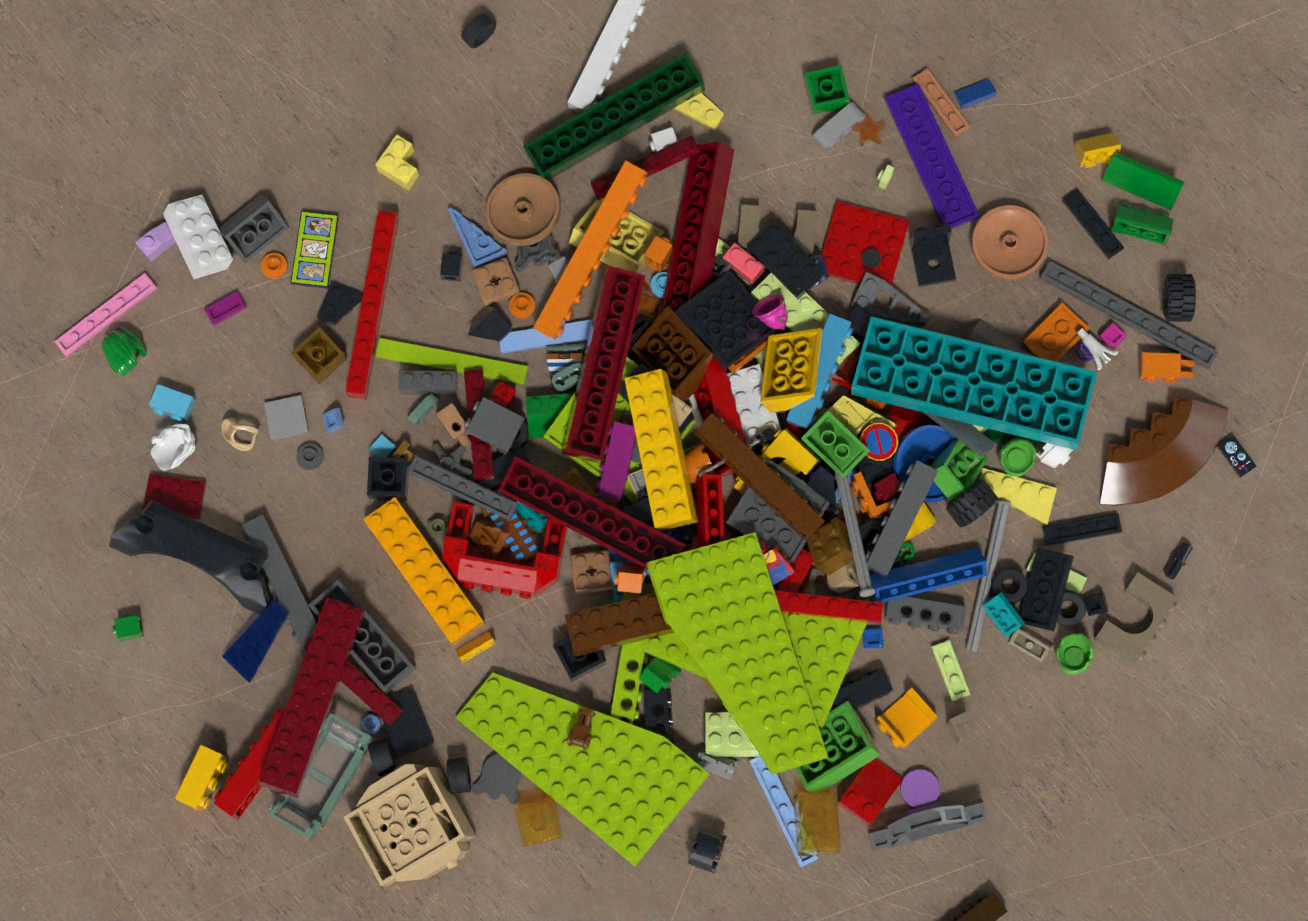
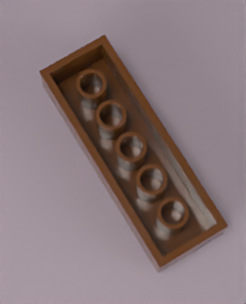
M656 593L565 614L574 657L675 633L670 625H667L664 621Z

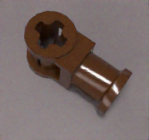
M579 709L577 724H573L567 745L570 747L572 745L582 747L587 751L592 733L590 725L596 713Z

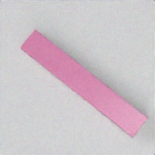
M143 273L54 342L66 357L156 290L157 287L147 274Z

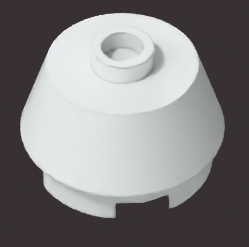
M1047 443L1043 447L1045 451L1042 454L1038 452L1036 456L1041 460L1040 462L1055 469L1060 463L1064 465L1071 458L1069 454L1073 449Z

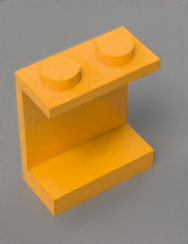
M911 688L886 712L877 717L876 726L883 734L886 732L891 737L889 741L895 748L899 747L902 750L931 725L938 716L916 691Z

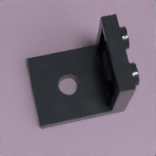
M938 224L934 228L920 227L913 231L910 248L918 287L956 281L949 246L952 234L951 225ZM930 261H936L938 262L939 267L937 269H931L928 266V263Z

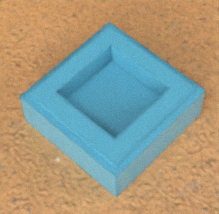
M381 434L369 450L377 457L388 458L396 449V446Z

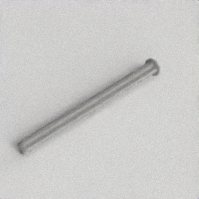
M835 472L861 589L859 594L862 597L871 596L875 593V589L872 588L848 476L846 475L842 478Z
M996 501L998 506L985 559L987 576L981 577L966 650L976 652L978 649L986 613L983 605L989 599L1008 509L1012 505L1005 501Z

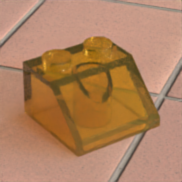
M553 798L514 806L524 847L562 838Z

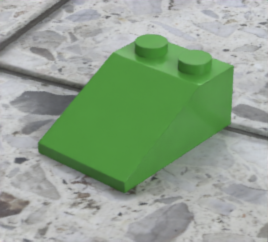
M829 411L801 438L815 454L842 478L870 451Z
M956 438L931 465L932 468L938 470L934 482L950 501L955 500L971 488L988 458L985 455L981 457Z

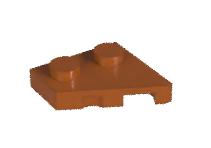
M478 521L475 523L469 537L487 559L496 561L510 532L489 523Z

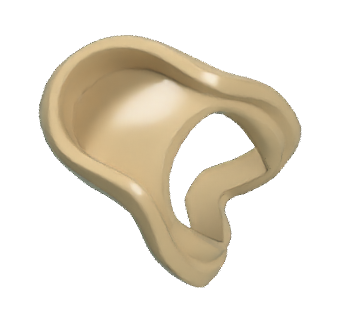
M234 417L224 419L221 425L223 437L234 448L241 451H249L253 448L256 435L259 432L257 428L251 425L237 424V420ZM237 430H245L253 433L251 444L237 442L234 438L235 432Z

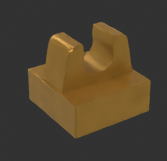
M404 440L393 453V458H408L410 463L414 459V455L409 451L411 445Z

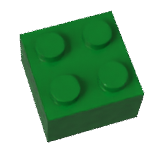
M841 65L804 74V83L812 115L842 109L849 104L850 98Z

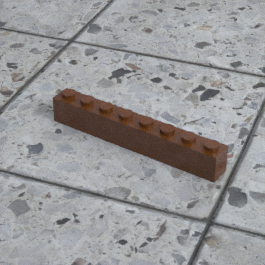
M712 413L695 430L694 434L806 541L825 522L822 519L821 513L813 510L804 497H799L794 492L795 489L791 484L785 483L776 470H771L766 465L767 462L763 457L757 456L748 443H743L738 438L739 435L735 430L729 429L720 416H715Z

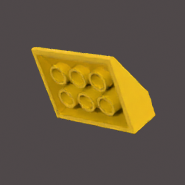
M822 328L776 334L768 337L760 402L769 413L787 411L815 396Z

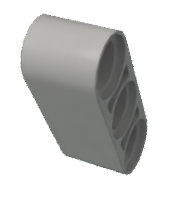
M851 102L818 129L813 138L826 151L855 128L866 115L854 102Z

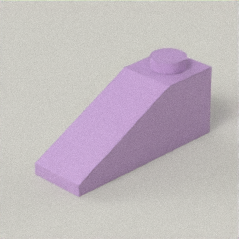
M164 222L150 230L135 243L148 260L152 262L176 243L167 222Z

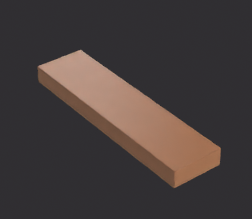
M928 68L912 78L915 85H920L926 100L954 138H957L971 128Z

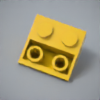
M1114 133L1077 140L1074 146L1079 166H1085V168L1094 167L1097 163L1102 162L1109 164L1114 152L1119 154L1121 150V144Z

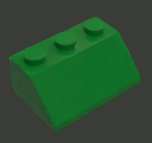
M1122 204L1118 205L1115 210L1111 231L1166 245L1172 234L1173 219L1169 218L1166 214L1156 215L1146 209L1136 210L1132 209L1130 205Z
M574 393L526 397L529 439L542 438Z

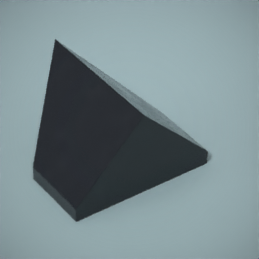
M486 306L473 318L468 335L500 342L513 329L494 308Z
M819 466L807 483V486L837 508L834 485L836 478Z

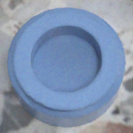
M368 714L361 720V728L365 733L375 734L380 730L381 722L377 716Z

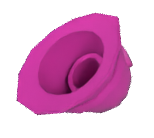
M774 294L767 296L753 307L752 314L759 318L761 322H764L772 329L785 330L788 313L783 295Z

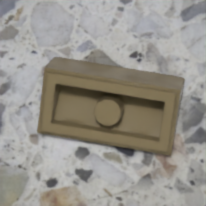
M1024 625L1014 632L1008 642L1041 663L1053 645L1051 641Z

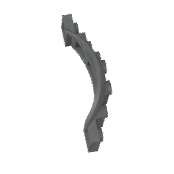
M982 799L962 804L961 800L946 805H941L939 802L903 812L902 817L885 821L886 825L870 829L868 834L874 851L967 827L975 822L986 820L987 816Z

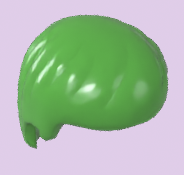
M1013 438L1002 446L999 462L1007 474L1019 477L1026 474L1035 464L1037 451L1029 440Z
M1070 633L1062 638L1057 648L1056 656L1059 661V667L1064 673L1078 675L1089 668L1094 653L1092 641L1082 633Z

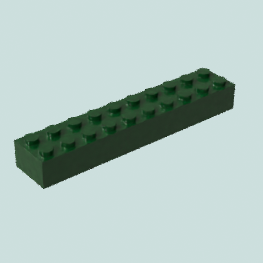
M684 53L523 146L524 151L538 175L548 181L705 91V83L688 55Z

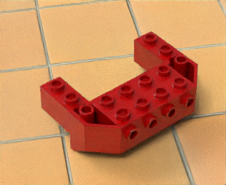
M453 502L448 533L444 538L442 558L463 588L473 589L474 587H479L484 592L492 593L493 590L500 591L502 595L511 596L513 593L519 594L520 598L531 599V597H537L558 582L568 527L549 518L542 553L537 552L536 558L523 556L517 560L515 554L500 552L496 561L489 560L479 548L470 547L468 542L474 513L473 505Z

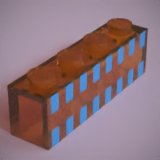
M498 489L494 491V492H496V493H498V494L504 496V494L501 493V492H499ZM479 507L484 517L488 516L491 522L489 524L510 532L503 547H508L511 553L508 555L514 564L518 563V565L524 566L536 559L537 552L539 553V550L516 513H514L511 521Z

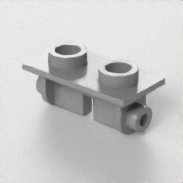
M703 747L696 760V763L703 769L729 781L738 764L726 757L706 756V748Z

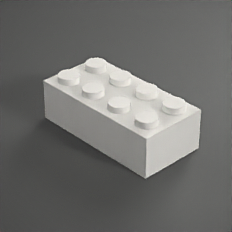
M203 195L168 204L163 216L193 279L227 270L233 258Z
M760 365L738 370L735 374H727L731 382V392L736 401V410L741 419V428L745 434L746 443L750 444L757 440L756 435H762V432L770 427L775 429V433H777L781 427L776 412L769 413L760 402L763 383ZM773 438L770 441L765 440V444L763 445L757 443L756 445L752 446V449H756L767 444H772L775 439Z

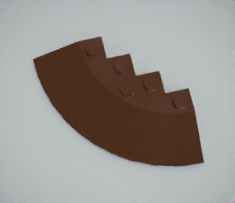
M1174 397L1170 404L1169 415L1153 412L1149 417L1148 430L1131 428L1128 432L1126 446L1109 444L1106 450L1100 504L1113 506L1139 504L1160 498L1181 487L1198 473L1215 451L1226 425L1228 409L1193 399Z

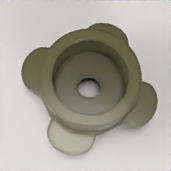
M442 516L438 519L429 520L427 523L433 538L448 533V527L445 525L446 520Z

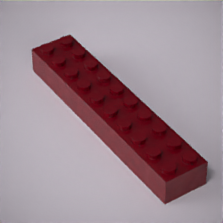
M721 142L697 144L700 152L689 159L661 313L667 306L676 311L710 285L735 150Z
M608 266L604 269L561 454L595 463L603 461L646 275L613 266Z
M516 456L498 489L499 492L646 569H648L646 563L683 553L689 548L688 545Z
M326 597L259 779L260 786L298 798L364 618L363 609Z

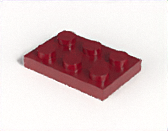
M149 474L142 511L148 502L155 501L191 519L200 520L207 483L204 481Z

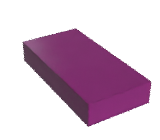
M235 291L204 308L213 326L247 307L238 291Z

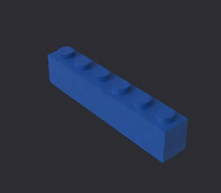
M979 548L891 569L886 577L878 573L871 574L872 588L875 589L872 597L875 602L882 603L987 576L986 560Z

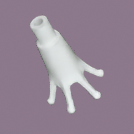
M1083 328L1077 332L1083 339L1082 342L1092 353L1097 364V370L1102 369L1099 357L1102 358L1105 364L1111 361V358L1104 352L1114 356L1118 354V351H1113L1103 346Z

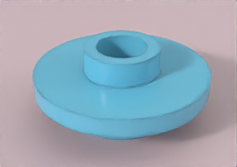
M667 272L657 273L653 276L650 283L651 291L659 298H664L668 277Z

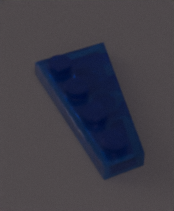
M276 600L261 613L222 655L248 683L252 682L289 615V612Z

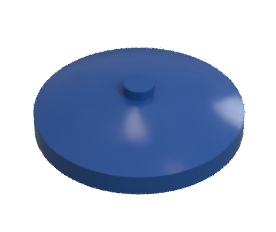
M936 425L919 426L906 433L898 443L893 458V470L900 483L902 481L906 482L909 476L906 472L911 463L915 464L918 460L931 467L933 462L956 437L943 427ZM933 481L923 502H938L947 497Z

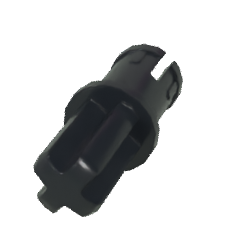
M1182 542L1176 555L1172 556V561L1165 572L1166 577L1172 580L1175 579L1181 567L1185 566V561L1193 550L1191 545Z

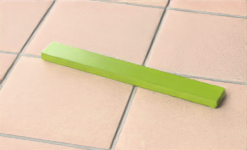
M379 338L376 358L444 371H456L459 374H464V371L483 369L484 378L522 386H525L528 366L382 338Z

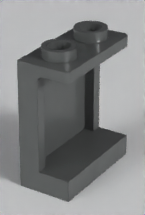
M483 397L481 402L477 400L472 410L476 413L473 418H468L464 426L467 429L465 434H470L500 449L499 452L506 455L525 418Z

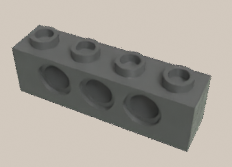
M902 597L888 601L885 620H889V623L900 625L902 622L908 623V626L913 628L926 626L931 631L944 629L949 634H958V632L963 631L967 607L912 597ZM904 607L909 608L911 615L904 616L901 613V609ZM928 611L931 617L923 619L920 616V612ZM947 614L950 621L944 623L940 620L939 616Z

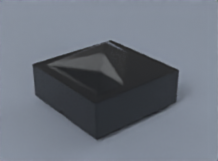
M1103 592L1084 597L1088 616L1109 612Z

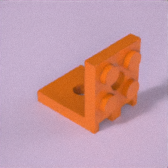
M862 473L854 474L850 487L854 496L858 495V505L862 514H866L869 522L872 521V518H876L879 521L880 518L884 519L885 515L889 517L892 511L889 509L892 501L876 507Z

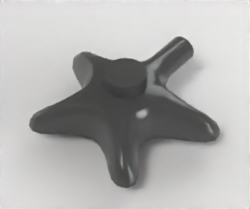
M438 443L432 446L438 457L436 465L460 476L472 474V470L460 465L461 458L466 450L465 446H459L450 455H446Z

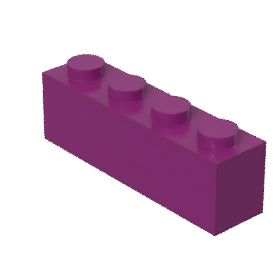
M614 422V425L610 427L608 435L611 436L610 443L606 444L604 455H607L605 463L602 462L600 468L602 479L601 482H597L595 492L598 493V498L622 502L637 438L634 425Z

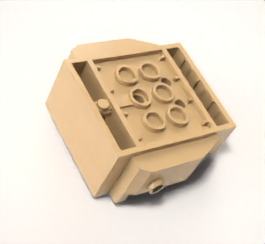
M402 764L396 767L394 772L370 785L357 803V809L344 816L380 886H390L396 881L428 879L445 868H448V870L454 868L459 864L458 861L464 858L465 854L470 851L467 841L476 837L457 799L451 793L450 787L440 768L425 767L424 765ZM444 809H446L449 816H446L445 812L443 811ZM413 818L417 819L416 825L412 824ZM384 824L387 825V830L385 832L382 830V826ZM393 841L397 844L395 849L391 847Z

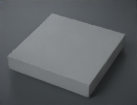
M301 395L264 403L271 441L309 433Z

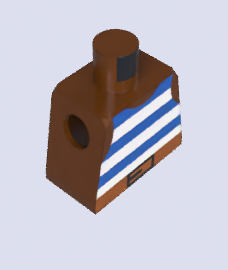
M582 353L546 354L552 388H554L552 378L556 373L575 363L582 364ZM577 368L574 369L575 373L572 374L570 377L574 375H578L579 377L581 370H578ZM559 377L557 379L558 382L556 384H561V386H563L564 381L568 379V377L565 379H561ZM577 384L564 391H559V394H571V388H577Z

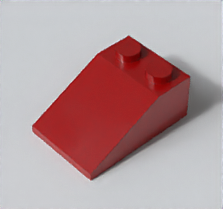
M874 759L862 768L838 802V805L870 827L904 778L877 759Z

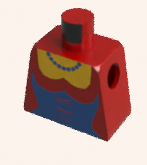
M763 540L759 541L772 585L795 573L797 567L778 545L767 548Z

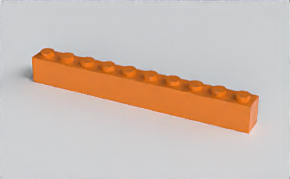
M625 160L536 321L534 329L554 340L562 336L566 320L570 321L572 318L575 304L578 305L583 298L581 293L585 287H589L593 279L591 275L594 270L597 271L602 263L600 260L602 255L608 253L612 237L615 238L618 235L621 221L626 220L630 212L628 209L631 203L634 204L638 199V190L640 187L643 188L648 180V177H646L648 173Z

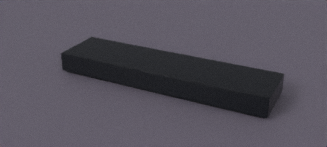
M1076 190L1062 201L1108 260L1124 250L1123 245L1079 190Z
M1117 513L1043 526L1042 531L1045 545L1051 546L1122 533L1119 514Z

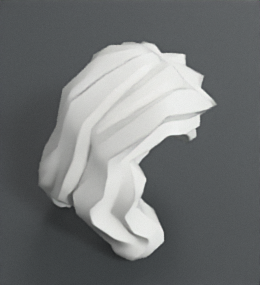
M186 424L163 427L151 439L152 444L155 445L151 449L150 454L155 459L159 469L164 471L178 467L195 450V437L189 425Z

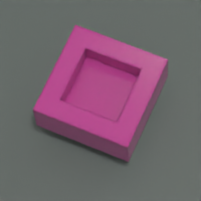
M1112 323L1099 338L1114 350L1127 335Z

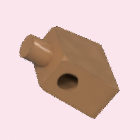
M452 403L436 413L437 420L452 441L457 439L463 446L471 443L469 435L465 434L467 429L464 426L466 423ZM458 425L460 427V430L454 431L452 426Z

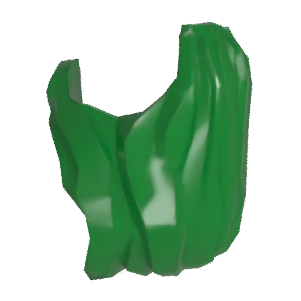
M117 327L115 330L108 332L101 343L102 351L111 369L120 377L125 376L131 369L137 366L135 352L143 358L146 356V350L141 340L124 327Z

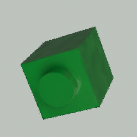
M138 615L114 619L113 633L120 641L144 637L141 618Z

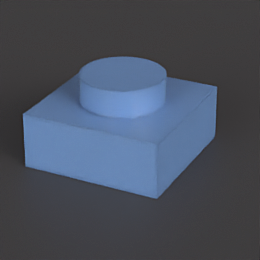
M334 408L323 414L327 433H333L344 427L340 408Z

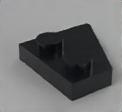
M331 283L317 318L336 325L345 315L353 311L355 306L362 302L363 295Z

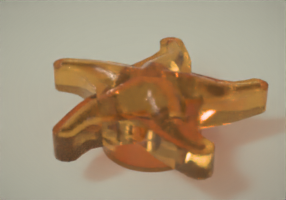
M866 115L867 121L865 125L853 126L854 131L862 134L860 146H863L866 141L871 140L877 144L882 143L877 133L885 127V123L875 125L870 115Z

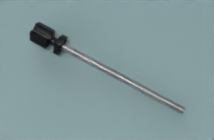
M770 427L764 430L762 435H756L757 440L749 445L751 447L757 443L763 445L765 440H772L776 434L775 429ZM721 460L718 463L712 465L711 467L699 473V477H701L702 474H706L712 471L713 469L717 468L725 462Z

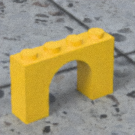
M780 429L774 435L775 440L771 445L767 444L760 451L762 453L761 457L764 459L768 458L771 460L775 457H783L790 460L805 475L810 474L821 461L789 429H784L783 431ZM737 477L735 479L737 483L734 487L744 495L748 485Z

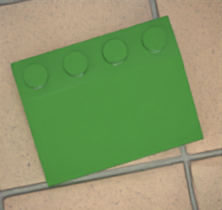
M849 701L829 712L823 728L819 727L828 758L797 767L796 770L805 789L816 796L880 756L872 737Z

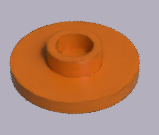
M270 253L263 258L261 270L266 277L278 279L286 273L287 261L281 254Z
M517 293L509 301V310L518 319L528 318L535 311V301L527 293Z

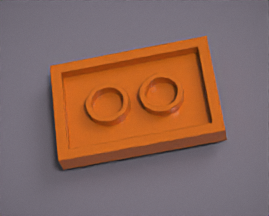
M1061 303L1022 344L1036 357L1058 362L1081 339L1077 332L1082 328L1088 332L1090 328L1064 303Z

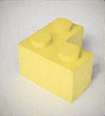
M396 135L375 164L378 172L408 191L419 177L418 170L407 163L414 152L413 145L399 135Z

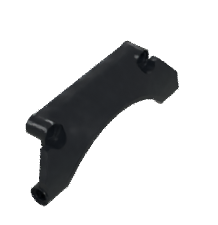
M155 501L148 502L139 515V519H130L112 534L109 547L129 556L159 554L182 560L215 578L231 592L244 608L264 617H267L271 610L273 602L270 601L264 576L260 575V569L268 556L260 548L231 537L162 506Z

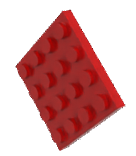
M837 201L821 254L827 264L829 276L860 285L867 271L883 278L892 285L909 220ZM870 249L878 251L881 255L879 266L873 269L865 267L862 262L864 252Z

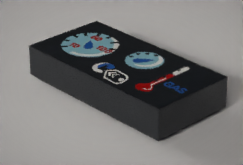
M1234 435L1217 447L1240 478L1257 467Z

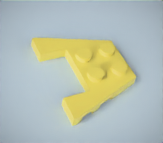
M844 395L827 410L855 437L869 423L883 422L892 428L897 426L892 421Z

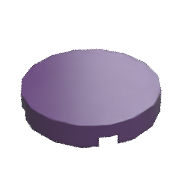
M917 769L909 772L901 783L903 800L915 809L932 805L940 793V785L937 778L926 770Z

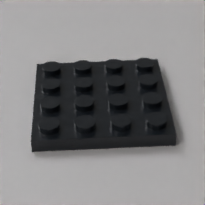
M730 270L675 311L686 326L713 353L712 357L724 371L778 330L768 327L752 314L753 307L757 302Z

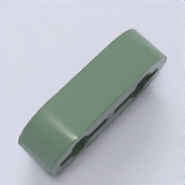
M575 363L556 373L552 378L553 387L558 391H564L577 384L578 375L570 376L575 373L574 369L581 370L582 364ZM559 377L561 379H565L568 377V379L564 381L563 386H561V384H556L558 382L557 379Z
M433 393L429 394L412 411L408 420L414 426L418 425L439 403V399Z

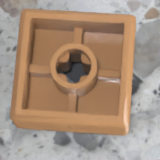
M506 257L471 271L485 307L520 293ZM493 279L499 280V284L495 285L494 283H492Z
M608 550L570 556L576 595L613 590ZM590 568H593L595 571L597 570L593 577H590L589 573L586 574Z

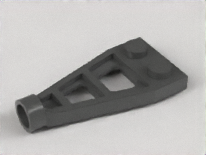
M867 271L851 304V307L855 308L858 306L870 315L917 323L923 327L926 326L931 313L922 310L886 280ZM881 290L892 297V303L888 308L874 305L875 297ZM897 301H901L909 306L908 314L902 315L894 312L893 308ZM921 313L920 320H918L917 315Z

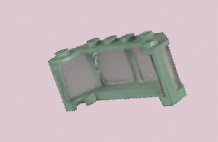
M331 713L325 721L323 733L319 738L298 798L282 793L284 798L278 802L274 801L269 808V812H271L269 814L270 817L311 841L315 838L318 830L325 826L365 759L367 746L373 740L368 734Z

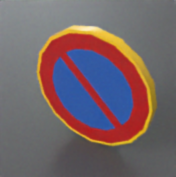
M878 422L868 425L863 430L860 442L870 450L867 454L869 458L883 461L890 458L896 452L898 436L890 425Z

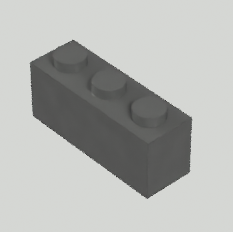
M399 371L398 390L400 395H429L431 393L434 395H457L458 375L456 371Z

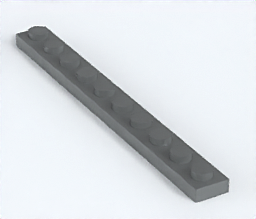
M1051 261L1040 278L1159 344L1181 354L1183 357L1194 361L1209 370L1218 354L1216 350Z

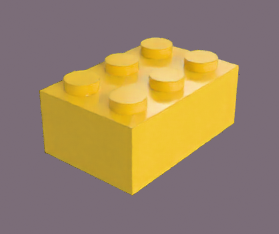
M200 745L175 799L200 812L207 809L211 802L209 797L212 791L217 790L220 783L218 779L221 773L224 774L228 767V759L224 755Z

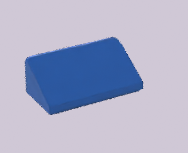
M989 79L954 92L961 110L995 97L997 93Z

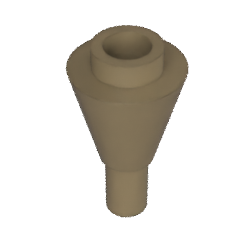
M811 569L808 580H806L799 591L800 594L815 595V581L818 570Z

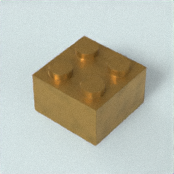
M320 327L291 352L293 358L318 385L347 360L345 354Z
M836 517L817 529L807 539L816 569L829 576L854 560L847 525Z

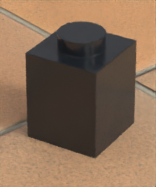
M449 251L448 253H443L440 271L441 280L460 282L463 258L458 252Z

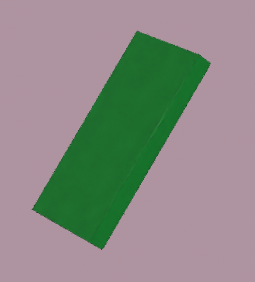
M1114 152L1102 179L1105 183L1169 210H1172L1184 184V181L1116 152Z

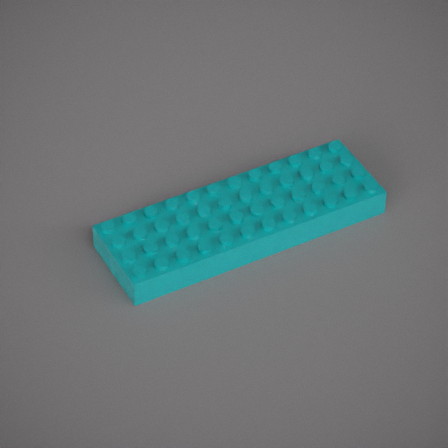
M871 317L854 376L851 394L1078 450L1097 372Z

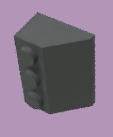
M260 194L218 229L225 241L242 261L246 263L289 227L271 203Z
M981 320L966 338L969 341L1022 354L1028 352L1027 348Z

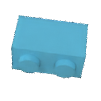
M157 384L149 406L153 409L152 412L157 415L163 416L167 414L174 421L181 422L183 420L187 422L196 401L190 395Z

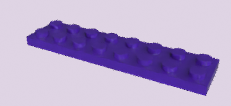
M914 85L885 97L884 101L940 223L945 224V226L951 225V229L978 219L980 215L920 85Z

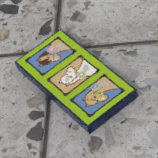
M301 211L291 285L329 289L339 215Z

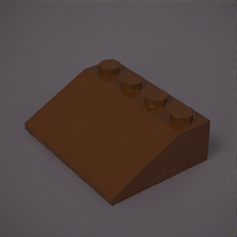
M670 306L665 308L631 348L651 371L662 369L667 372L672 395L685 402L698 389L713 356L708 347L686 326Z

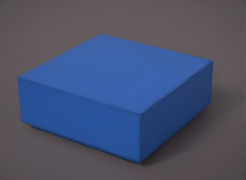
M882 628L864 630V649L884 647Z

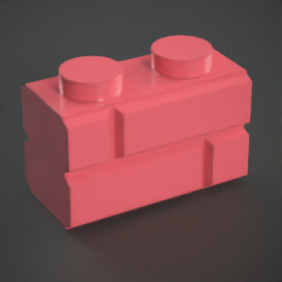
M736 243L723 256L724 261L732 264V270L751 285L764 272V265L759 261L756 262L754 257Z

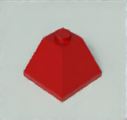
M892 405L887 419L897 425L893 429L898 436L899 443L910 430L926 425L929 417L920 411Z

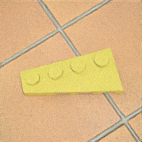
M702 93L674 108L714 131L724 116V113Z
M982 468L979 480L983 479L998 499L1011 503V507L1021 510L1026 515L1039 520L1047 526L1057 488Z

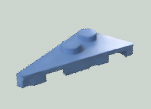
M451 207L448 208V212L474 269L507 255L505 248L494 242L491 237L484 234L472 222L470 223L458 211Z

